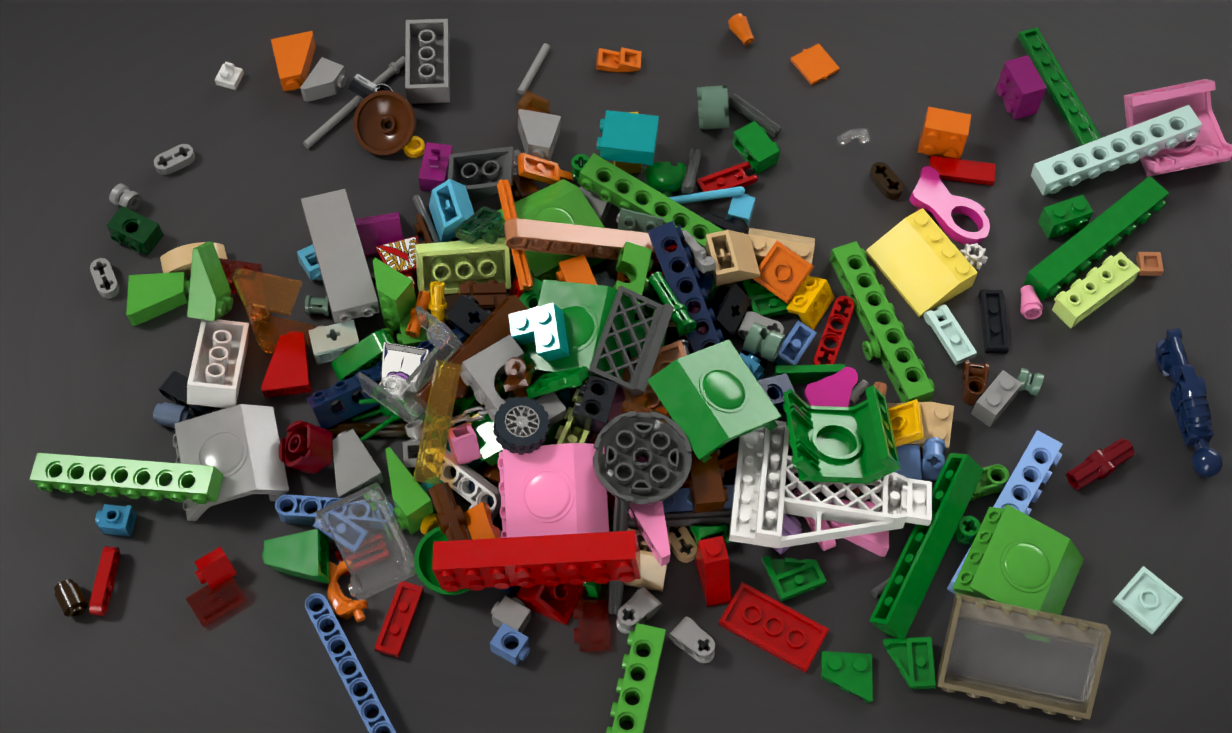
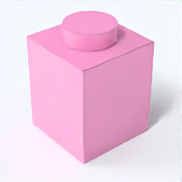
M469 422L446 430L451 454L458 465L467 464L481 458L477 436Z

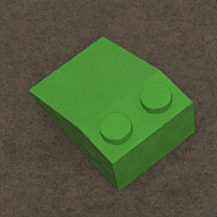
M208 241L193 248L187 317L215 321L231 311L233 298L230 297L231 289L213 242Z
M388 447L385 450L392 497L395 505L393 511L397 516L395 520L402 530L407 529L412 535L420 530L422 520L427 515L434 513L432 501L393 450Z

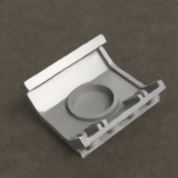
M239 404L174 424L176 433L173 436L172 442L176 448V463L214 466L223 474L217 502L207 501V504H198L192 500H184L183 509L186 511L187 521H197L213 505L252 494H269L270 501H277L279 497L286 495L289 491L285 466L279 458L280 440L273 407Z

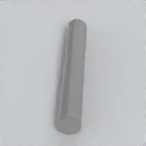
M544 43L517 90L518 94L525 95L551 48L549 44Z

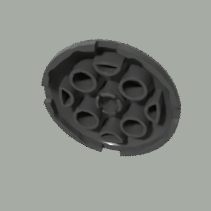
M631 411L615 417L603 427L594 444L596 451L593 456V466L599 481L612 495L629 503L652 504L671 497L683 486L690 473L692 450L686 434L677 423L657 412L636 413V411ZM638 457H645L648 459V462L640 463L636 459Z

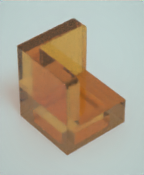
M528 90L516 105L517 118L519 109L550 114L549 100Z

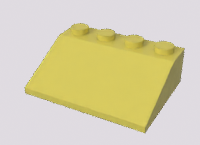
M923 208L904 218L866 250V254L918 317L923 316L925 312L935 309L972 287L978 274Z

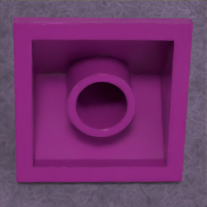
M399 212L355 219L365 258L378 256L376 246L403 240Z

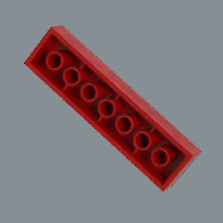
M635 530L433 542L432 570L441 589L448 592H456L459 589L468 588L479 591L487 587H495L497 589H507L509 586L530 588L534 585L542 584L553 587L560 583L581 585L584 582L605 584L616 580L627 583L635 579H641L640 549Z

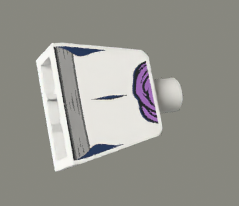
M384 342L382 381L384 387L391 388L389 398L402 401L405 391L416 392L430 362L428 349Z

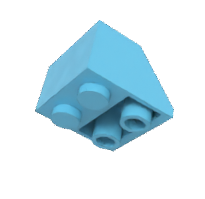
M448 179L432 189L429 209L440 242H448L478 224L465 185Z

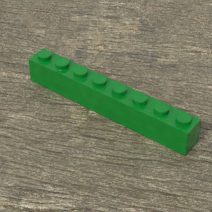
M1147 177L1031 269L1027 274L1024 284L1033 286L1035 293L1043 301L1049 296L1054 297L1061 290L1062 285L1065 283L1069 285L1077 277V273L1080 271L1085 272L1095 259L1100 260L1107 253L1108 248H1115L1122 241L1123 236H1130L1137 229L1138 224H1145L1151 218L1153 212H1160L1167 204L1165 200L1169 192L1152 177Z
M949 454L932 489V521L930 526L915 524L869 621L886 636L905 639L983 474L984 469L968 454Z

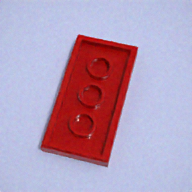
M741 582L718 622V625L804 673L809 669L829 632V629L744 582Z

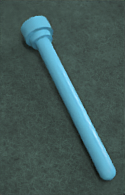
M739 186L669 198L679 204H687L743 195L745 189Z

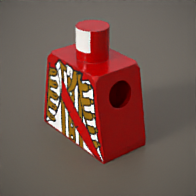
M415 236L376 246L378 259L413 280L415 289L417 287L415 280H417L415 244H419L418 237Z

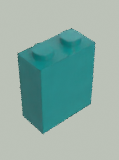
M606 110L605 119L600 120L599 132H603L602 137L597 139L596 149L600 150V157L611 161L653 165L659 116Z

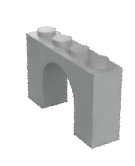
M511 335L462 362L460 372L462 381L467 386H471L474 390L475 398L480 404L485 405L493 422L500 405L506 403L497 394L494 382L498 377L506 373L505 365L510 358L519 357L523 359L524 356L523 350ZM554 392L547 393L536 400L548 413L549 427L564 418L566 407Z

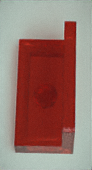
M232 577L212 590L206 585L187 597L186 601L201 625L205 627L245 602L246 598Z

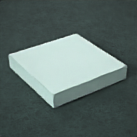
M1143 566L1112 602L1149 633L1153 634L1181 602L1183 597Z

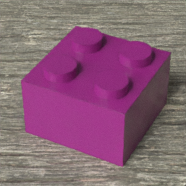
M1029 55L1005 61L996 85L998 96L1002 97L1006 111L1011 114L1014 120L1037 114L1047 89Z

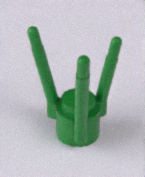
M389 396L359 400V404L384 403L380 404L379 409L353 417L352 422L381 413L384 417H389V419L360 438L361 442H364L392 422L401 419L400 415L404 413L400 408L399 401L392 400Z

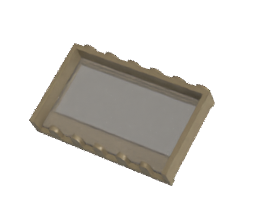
M955 593L936 676L937 686L941 687L943 691L955 693L956 690L966 692V695L973 698L989 697L992 701L1000 704H1005L1006 701L1016 703L1018 707L1023 709L1035 707L1051 715H1056L1058 712L1067 714V717L1074 720L1090 719L1111 631L1105 624Z

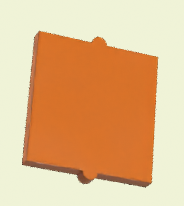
M819 43L808 49H803V52L790 59L811 85L822 79L826 80L828 76L840 70L839 66Z

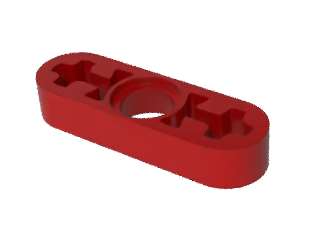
M105 546L102 550L89 603L91 615L105 616L108 611L120 561L119 547Z

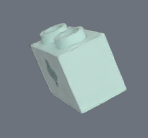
M354 320L346 323L338 322L329 326H318L308 330L317 365L335 360L359 343Z

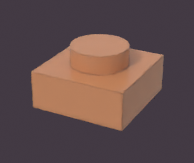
M1138 252L1136 260L1137 266L1140 269L1139 276H1161L1163 274L1161 252Z

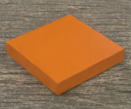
M776 241L758 267L760 277L752 279L789 304L815 266L781 242Z

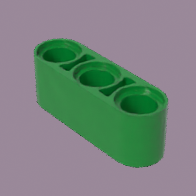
M378 330L333 360L331 366L338 381L349 379L355 376L357 372L368 370L376 366L380 361H383L384 342L392 343L386 330Z

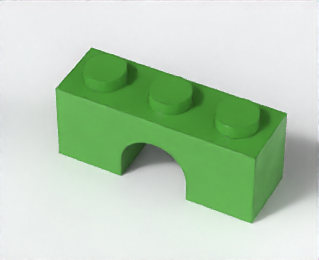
M626 241L620 250L615 271L625 274L631 283L617 280L613 288L618 290L619 286H623L642 295L649 283V279L646 278L647 272H650L653 265V259L650 258L652 249Z

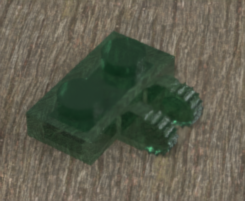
M483 206L454 230L456 238L473 244L482 237L485 242L494 244L498 240L497 235L501 237L505 235L504 225L499 223L502 220L501 212Z

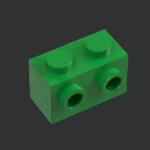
M1080 195L1044 207L1038 223L1047 239L1087 226L1093 210L1084 195Z

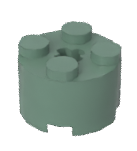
M727 85L697 87L700 129L730 128Z

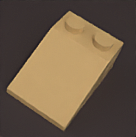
M919 402L924 438L904 445H920V455L923 456L925 441L931 437H937L945 442L946 456L950 445L954 406L935 402ZM887 403V407L889 409L904 403Z

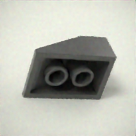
M511 146L449 154L448 179L466 186L471 203H477L498 193L497 184L501 179L509 180L512 187L514 148Z

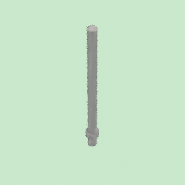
M400 57L395 63L391 62L389 68L377 77L373 83L376 85L384 84L394 74L400 73V69L405 65V57ZM359 95L354 97L303 142L304 146L307 149L312 147L352 112L364 98Z

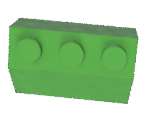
M375 258L373 260V267L384 325L393 331L396 330L401 333L400 324L416 303L413 280Z

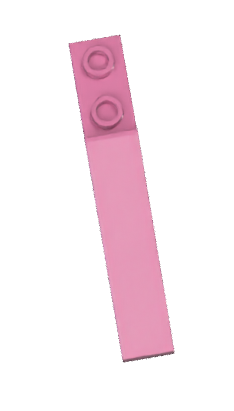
M638 457L636 461L640 463L648 462V459L645 457ZM663 501L652 504L629 503V516L661 567L670 562L671 553Z

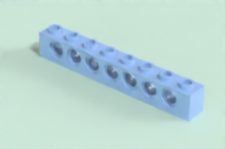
M1037 430L993 507L1005 509L1006 504L1029 515L1032 509L1028 508V505L1031 501L1036 503L1042 492L1038 487L1041 483L1046 485L1052 474L1049 468L1051 464L1056 466L1062 456L1059 450L1063 444ZM1035 459H1040L1044 464L1036 462ZM1024 477L1031 478L1033 482H1028ZM1013 495L1020 496L1023 501L1015 499ZM969 550L965 555L963 561L961 562L959 568L957 569L955 575L953 576L949 586L947 587V590L954 594L955 591L952 589L953 585L964 564V561L969 553Z

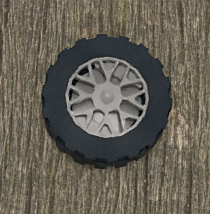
M529 397L508 399L506 403L500 405L499 410L495 414L493 433L496 436V441L502 445L503 449H507L513 454L533 453L534 450L540 448L541 444H544L548 434L550 421L548 420L547 411L536 400L528 399Z

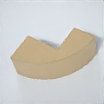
M206 242L183 245L163 254L160 257L163 273L184 272L186 277L191 274L193 248ZM213 243L223 268L228 264L224 245Z

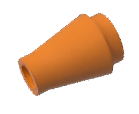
M738 13L728 20L729 29L744 45L754 41L755 38L752 35L746 16Z

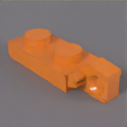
M520 153L517 156L520 176L550 185L563 179L568 182L573 181L572 173L561 170L558 163L525 153Z

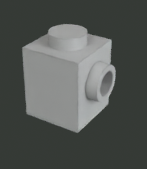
M504 596L502 601H497L492 608L493 625L500 628L502 623H505L522 633L531 620V610L524 607L525 604L515 597L510 599Z

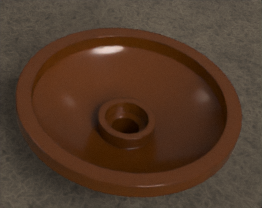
M387 90L374 92L364 98L358 105L353 119L354 133L360 145L367 151L381 156L392 155L404 149L411 141L416 127L415 113L409 101L402 95ZM392 122V127L388 129L387 124Z

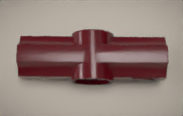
M1121 438L1103 450L1100 448L1094 451L1083 463L1067 472L1065 476L1069 485L1079 491L1097 479L1102 480L1106 478L1117 466L1134 456L1133 445L1129 440Z

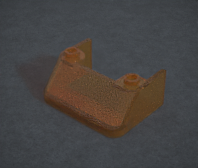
M237 269L233 282L244 313L261 349L267 353H274L280 335H286L290 331L304 332L308 348L310 343L308 330L314 329L315 325L271 316L270 313L274 312L290 316L300 292L302 281L248 269Z

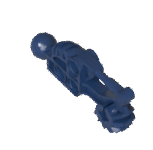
M1180 328L1170 329L1166 331V338L1156 343L1155 358L1157 359V366H1159V371L1165 377H1172L1174 386L1170 392L1171 404L1185 446L1194 445L1196 451L1191 459L1192 468L1195 473L1202 477H1212L1221 471L1223 462L1220 453L1210 448L1208 444L1214 433L1211 427V411L1206 398L1205 381L1201 376L1197 377L1193 365H1188L1187 354L1181 341L1182 332Z

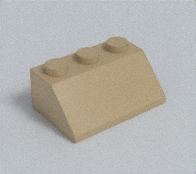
M749 228L748 234L758 266L776 241L781 242L812 264L815 238Z

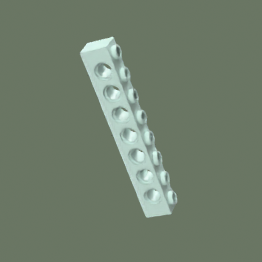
M1190 105L1035 163L1031 177L1043 196L1049 193L1054 194L1064 187L1075 186L1088 178H1096L1103 172L1114 171L1127 163H1135L1142 157L1153 156L1166 148H1174L1181 142L1192 141L1198 136L1202 123Z

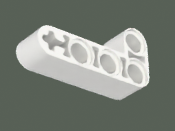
M444 447L427 448L421 453L420 461L422 465L444 483L448 482L450 488L472 504L469 509L481 502L488 504L487 498L491 495L494 499L493 506L489 505L492 522L494 521L501 508V494L497 487L467 464L458 465L451 452ZM452 466L456 469L455 478L451 475ZM470 481H473L475 484L474 492L469 488Z

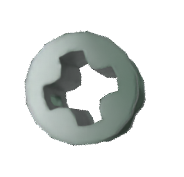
M306 295V315L321 313L325 314V316H330L331 309L327 296L319 298Z

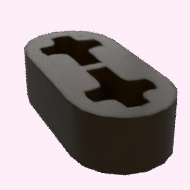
M877 162L873 164L869 174L871 181L886 198L890 200L898 199L903 190L902 181L886 163ZM889 186H890L891 188H895V187H896L897 190H896V191H895L894 189H891V190H890V189H889Z

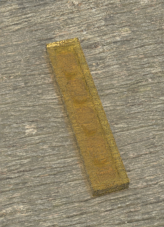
M436 360L413 481L434 485L440 482L462 365Z

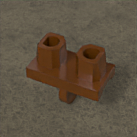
M519 357L510 358L505 365V371L508 375L503 385L505 392L512 390L514 397H528L526 389L534 383L532 379L536 370L534 364H529L527 367L523 359Z

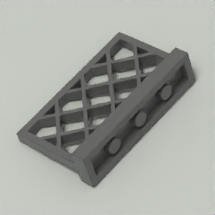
M619 286L588 372L602 379L618 383L617 386L628 390V394L634 397L644 393L674 307L667 303L661 305L632 290ZM622 294L630 297L633 307L624 310L620 301ZM645 305L654 309L652 317L646 320L640 308ZM635 309L640 322L631 325L626 313ZM621 315L626 327L617 331L613 319ZM642 325L646 335L644 339L638 341L633 328ZM628 330L633 343L623 346L618 334ZM613 336L618 349L609 352L605 341ZM635 346L638 358L630 362L625 349ZM621 352L625 364L616 368L611 355ZM606 357L611 368L607 372L596 368L599 359ZM625 367L628 368L631 375L629 383L621 380L618 370Z

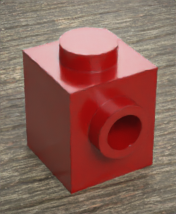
M221 547L216 548L194 562L198 568L194 573L202 585L207 583L211 590L237 574Z

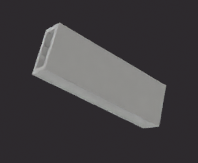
M341 189L302 198L304 216L334 323H346L355 318L370 317L375 313H379L378 299L346 190Z

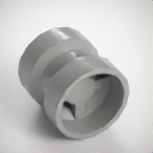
M122 183L116 185L109 196V200L113 204L124 206L132 211L139 207L142 198L139 193L130 191L129 187Z

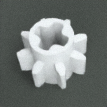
M967 243L964 250H960L974 269L980 270L982 264H985L988 257L984 256L986 248H982L978 243L971 245Z

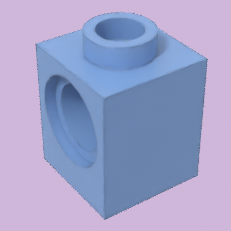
M502 623L490 642L491 652L517 666L520 660L524 661L531 649L529 647V637L505 623ZM509 642H516L518 644V647L513 650L507 649L505 646Z

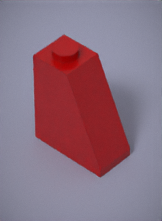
M290 331L286 335H280L261 386L265 398L312 392L307 340L304 332Z
M723 536L699 540L695 564L706 606L711 607L730 603L729 557Z

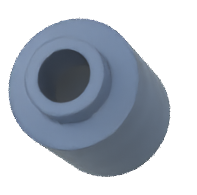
M167 402L158 403L153 412V420L155 422L175 428V423L191 419V412H188L187 406Z

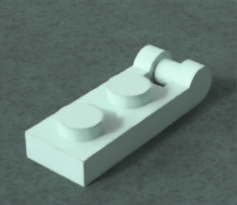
M943 304L937 307L935 311L929 310L924 313L926 323L931 326L955 365L964 362L965 359L969 360L976 356L977 351L947 305Z

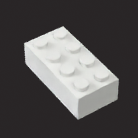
M219 319L215 321L201 320L187 382V404L219 408L236 406L248 347L249 323Z

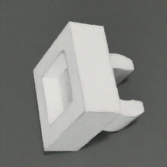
M225 62L215 78L216 85L236 90L244 75L243 69L235 67L233 63Z

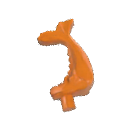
M348 560L342 561L338 565L329 562L330 583H328L327 594L332 611L336 616L344 620L354 616L356 622L364 621L366 617L363 610L368 608L367 601L365 599H348V597L344 596L338 584L339 577L354 567V563Z

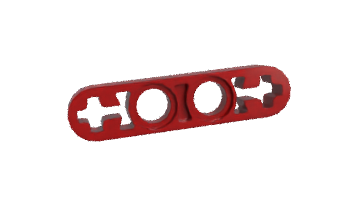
M839 296L835 300L817 348L813 365H820L824 354L828 355L826 364H835L854 311L855 303L852 298ZM845 304L847 305V308L845 309L844 314L841 315L839 314L841 306ZM838 321L842 323L843 328L836 330L831 326V323ZM832 340L837 346L830 349L825 346L824 342Z

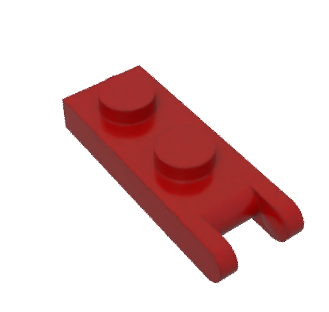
M747 161L696 180V185L700 192H707L739 186L746 187L756 183L759 179L757 175L747 176L745 171L751 168V164Z

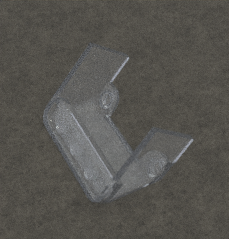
M417 306L415 309L420 326L427 330V339L435 347L405 381L397 375H389L378 385L361 372L357 375L365 393L408 423L416 420H423L424 422L429 414L412 397L463 344L445 323L420 306Z

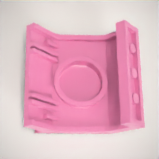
M1202 79L1124 95L1127 128L1190 105L1202 123L1198 136L1194 140L1184 141L1174 148H1166L1153 156L1140 158L1147 177L1231 160L1232 144L1225 141L1212 110L1210 91L1216 90L1215 81Z
M567 443L543 445L538 450H534L533 453H524L523 455L510 453L507 449L499 452L501 538L609 532L607 490L599 481L594 470L593 456L596 451L594 444Z

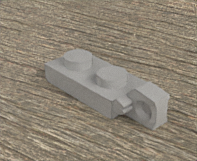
M686 230L682 231L685 237L684 240H681L683 247L689 248L693 258L689 261L690 265L693 268L696 267L702 273L716 270L713 257L707 256L705 248L697 243L695 237H692Z

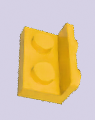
M808 276L787 306L788 312L799 314L802 323L812 330L815 329L835 298L828 281Z

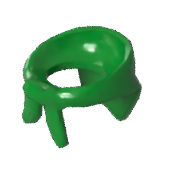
M725 523L689 526L695 537L696 546H698V541L701 538L722 532L724 542L730 543L727 532L728 525Z

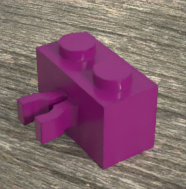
M426 143L418 178L421 191L432 192V189L448 180L449 154H453L452 145Z

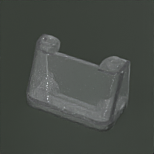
M378 483L369 485L316 511V523L320 530L325 529L327 533L331 532L352 576L348 589L354 598L357 597L359 602L411 578L417 573L414 566V554Z

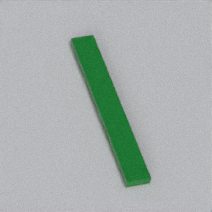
M1038 27L1019 32L1018 39L1029 55L1079 146L1100 139L1099 132Z

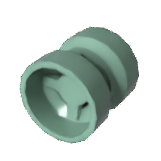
M1021 367L1017 380L1022 383L1019 391L1026 390L1031 395L1038 396L1044 374L1038 372L1033 374L1028 369Z

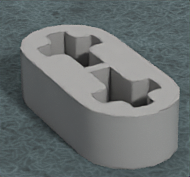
M180 144L157 155L154 159L156 171L161 175H169L192 164L195 160L193 148L188 144Z
M105 258L94 260L90 265V271L99 294L105 299L114 298L120 289L111 264ZM100 267H103V268H104L105 274H103V275L100 274V272H99V268H100ZM106 282H109L111 289L106 290Z

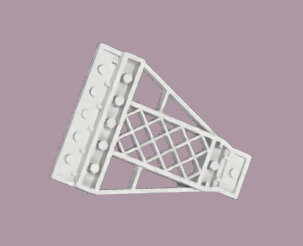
M775 421L778 426L771 431L766 427H761L739 437L729 541L772 548H784L901 529L905 522L930 526L932 521V482L906 478L893 472L870 483L869 485L876 486L872 490L865 484L851 483L846 486L844 483L812 482L815 487L809 490L803 484L806 481H799V478L793 474L798 473V470L792 463L791 458L793 456H788L790 433L786 422ZM787 478L791 483L785 486ZM834 484L839 491L833 493L828 486ZM797 488L802 495L796 497L791 490ZM858 488L863 495L857 497L852 490ZM821 491L827 498L820 501L815 494ZM845 495L851 502L845 505L839 498ZM870 499L876 506L870 509L864 501ZM783 514L813 518L815 520V532L782 536ZM821 520L854 524L852 526L821 530Z

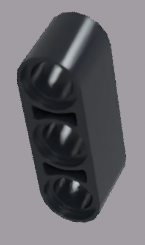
M173 371L158 389L168 400L177 405L187 406L188 411L197 417L225 409L187 404L188 378L177 371Z

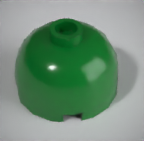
M656 162L653 165H647V168L643 167L644 183L665 196L672 197V194L682 189L687 166L680 162H677V166H672L671 162Z

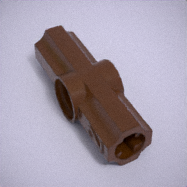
M442 482L428 489L432 504L437 512V522L442 534L446 535L447 540H471L466 528L465 516L461 507L457 506L449 483Z

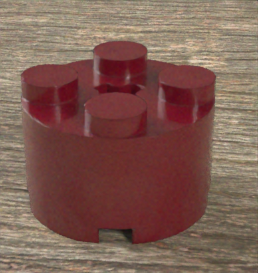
M301 420L295 421L285 430L288 431L286 438H281L279 444V458L281 462L290 468L308 474H315L324 466L331 464L333 460V454L331 453L333 433L331 431Z

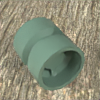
M754 322L745 339L743 350L754 355L760 353L761 358L774 362L782 347L785 335L775 330L768 332L766 326Z

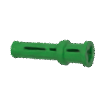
M661 272L652 274L649 277V282L654 287L659 298L664 304L667 303L674 307L670 320L675 323L677 333L680 336L690 334L697 327V323L688 315L687 307L679 303Z

